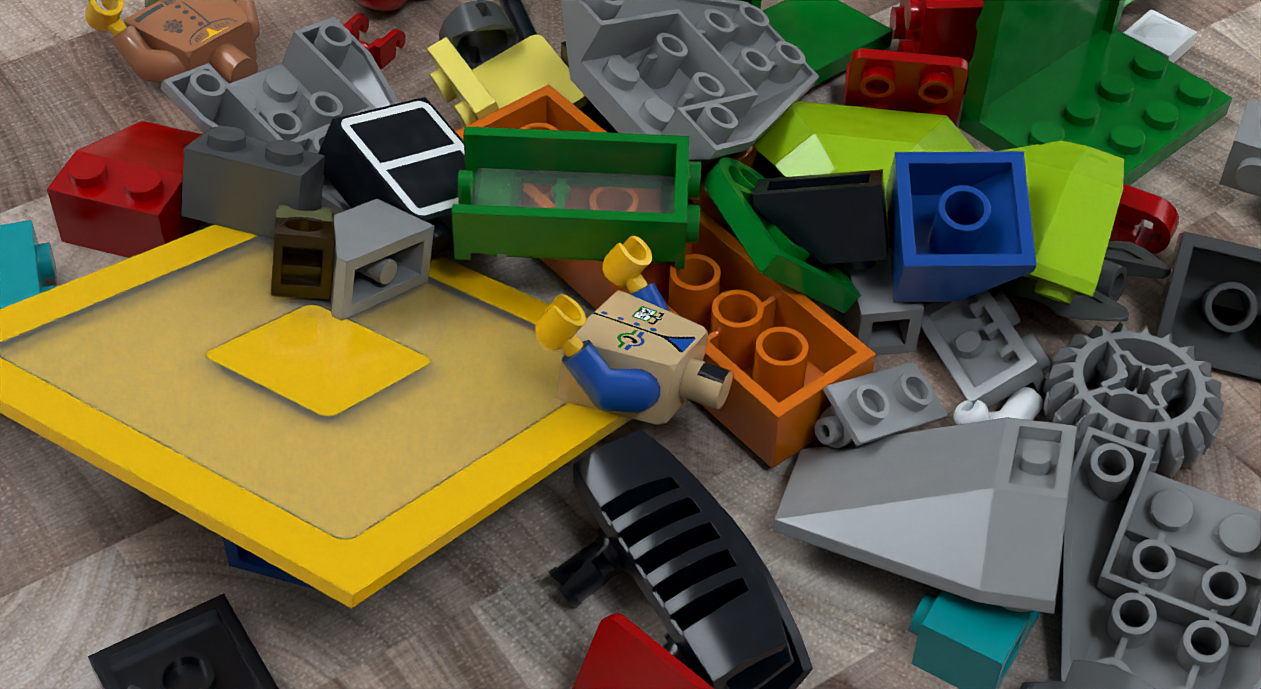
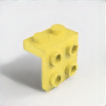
M541 35L529 36L471 70L447 37L427 48L437 69L429 74L430 79L446 104L452 100L456 104L453 106V109L463 127L548 84L578 109L588 103V98L571 81L568 66Z

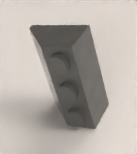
M1186 231L1180 233L1170 264L1171 273L1166 279L1155 336L1163 338L1172 333L1173 344L1177 347L1194 346L1195 361H1206L1212 363L1211 367L1261 379V249Z

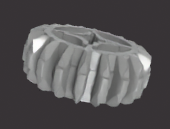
M1121 322L1110 333L1104 328L1095 325L1087 336L1074 334L1067 347L1060 348L1058 354L1054 356L1050 371L1047 372L1043 385V392H1045L1043 397L1045 400L1043 405L1045 411L1044 419L1052 423L1077 426L1074 456H1077L1087 428L1090 426L1156 450L1149 471L1153 473L1156 471L1162 476L1171 479L1180 468L1191 470L1194 464L1200 460L1201 456L1205 455L1207 450L1213 446L1218 434V428L1224 416V411L1222 410L1224 402L1220 400L1222 397L1220 392L1222 382L1212 378V363L1195 361L1194 346L1179 348L1174 345L1172 333L1159 338L1150 335L1147 325L1139 332H1131ZM1096 384L1097 389L1090 391L1087 389V387ZM1174 411L1177 417L1171 419L1167 412Z

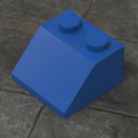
M1024 151L895 152L886 187L894 302L960 301L1034 272L1036 257Z

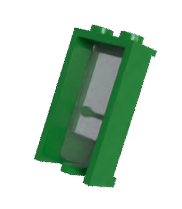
M464 127L465 170H459L458 173L459 204H453L452 206L455 259L471 260V253L487 254V256L504 254L506 257L604 261L605 256L616 244H624L629 237L637 236L651 250L652 261L650 263L669 264V262H675V269H684L686 243L698 244L700 226V205H688V199L699 200L701 162H689V136Z

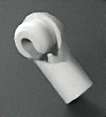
M1023 387L1013 393L999 411L989 412L987 405L980 400H977L974 405L971 400H967L956 407L953 413V420L956 425L1005 417L1034 420L1044 405L1043 399L1032 388Z

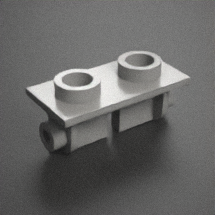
M910 362L825 386L823 391L831 405L822 413L820 419L817 420L815 434L821 443L828 444L833 448L844 447L852 440L856 446L943 420L948 415L934 394L929 381L922 375L916 363Z

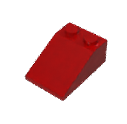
M140 121L76 150L47 188L61 241L131 258L194 233L202 221L181 216L184 148L202 134Z

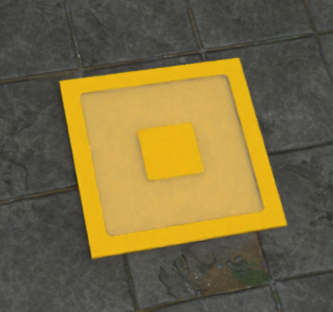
M214 224L0 309L1 414L351 609L632 419L556 398L562 366L561 360L564 352L562 349L551 350L546 348L538 341L535 333L536 322L543 315V311L549 305L548 303L440 255L430 259L427 283L341 321L332 316L331 298L330 300L270 296L274 239Z

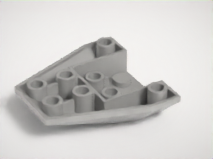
M561 0L571 81L618 133L689 136V160L713 159L748 150L820 77L805 62L806 59L802 51L793 44L786 42L769 24L767 15L758 7L749 4V2L738 0Z
M335 17L294 31L282 63L229 84L208 63L162 81L160 87L174 104L204 133L213 127L231 126L243 130L248 137L268 142L274 140L294 141L301 144L305 151L317 154L332 119L399 103L372 54ZM324 175L321 207L331 208L334 215L351 209Z
M1005 417L896 434L856 446L854 441H851L848 445L841 448H833L826 445L801 449L774 519V531L978 603L998 605L1014 612L1039 611L1054 614L1077 426Z
M1088 426L1072 466L1063 537L1060 681L1066 680L1073 660H1086L1104 663L1125 670L1146 681L1155 689H1261V511L1149 471L1156 450Z

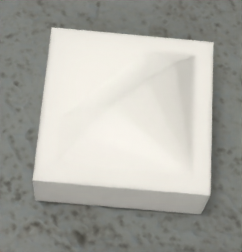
M1151 9L1123 33L1147 48L1162 54L1166 59L1174 63L1193 47L1197 31Z

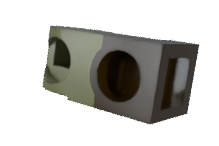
M279 204V208L276 209L270 296L330 300L335 246L331 208L322 207L316 211H301L292 209L286 204Z

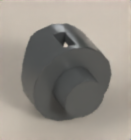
M475 0L461 4L447 16L439 32V41L447 37L471 70L516 45L517 32L501 6L492 1Z

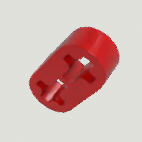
M1123 184V191L1109 241L1131 242L1147 249L1152 254H1158L1167 248L1179 225L1177 210L1169 201L1160 196ZM1144 220L1152 222L1153 229L1145 227Z

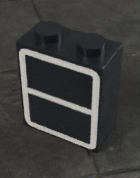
M426 97L332 119L318 154L325 155L324 175L347 204L354 208L369 201L379 199L434 225L431 259L447 249L454 248L453 204H459L458 173L459 170H465L464 141Z

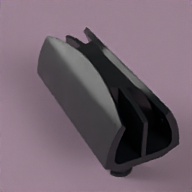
M640 430L596 449L573 464V484L600 525L597 529L599 536L595 541L582 548L560 566L554 567L549 571L550 576L561 584L558 589L573 607L577 608L584 599L606 584L616 574L625 570L633 576L668 631L665 634L667 643L663 647L714 689H796L804 681L813 667L800 631L769 570L733 518L669 450L643 430Z

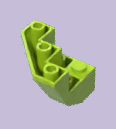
M797 101L754 143L763 166L772 178L883 169L885 199L886 187L895 152H977L947 115Z
M1066 141L1000 150L1024 151L1036 257L1034 272L1026 274L1024 277L1037 281L1033 292L1071 305L1074 295L1093 297L1123 191L1124 159L1089 146Z

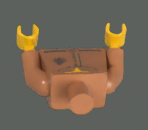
M89 0L87 3L85 19L88 25L99 31H110L114 36L110 39V42L142 80L162 83L167 78L208 63L229 83L253 75L258 71L254 41L260 34L254 0H159L123 19V21L120 15L123 10L124 0H101L104 8L107 10L100 8L95 0Z

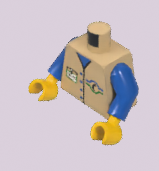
M631 236L624 244H616L605 256L602 266L605 277L617 286H627L630 294L617 290L587 319L583 309L574 299L568 295L560 294L545 308L543 315L536 322L535 333L538 341L546 348L551 350L562 349L564 352L561 360L562 366L556 398L656 425L666 424L687 399L719 410L725 403L730 391L733 372L703 361L708 340V332L705 327L670 312L655 283L647 284L641 272L652 261V253L648 245L641 238Z

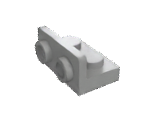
M986 290L960 301L932 302L924 307L921 329L965 398L971 400L973 405L977 400H980L990 408L1030 383L1041 398L1044 396L1043 385L1045 376L1042 371L1050 367L1051 362L1032 333L1021 338L1013 326L1021 322V319L1002 290L993 295Z

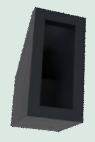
M883 169L758 179L752 195L754 208L822 264L838 263L840 269L854 271L871 268L876 265V260H887L889 237Z

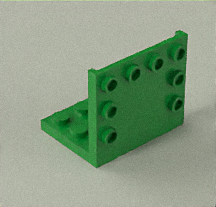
M984 0L982 13L976 23V32L978 34L973 58L968 65L969 79L959 128L993 151L1037 144L1042 145L1056 141H1066L1101 150L1124 159L1123 184L1130 186L1226 116L1232 97L1213 87L1208 81L1198 78L1169 61L1162 54L1147 48L1120 32L1118 26L1125 0Z

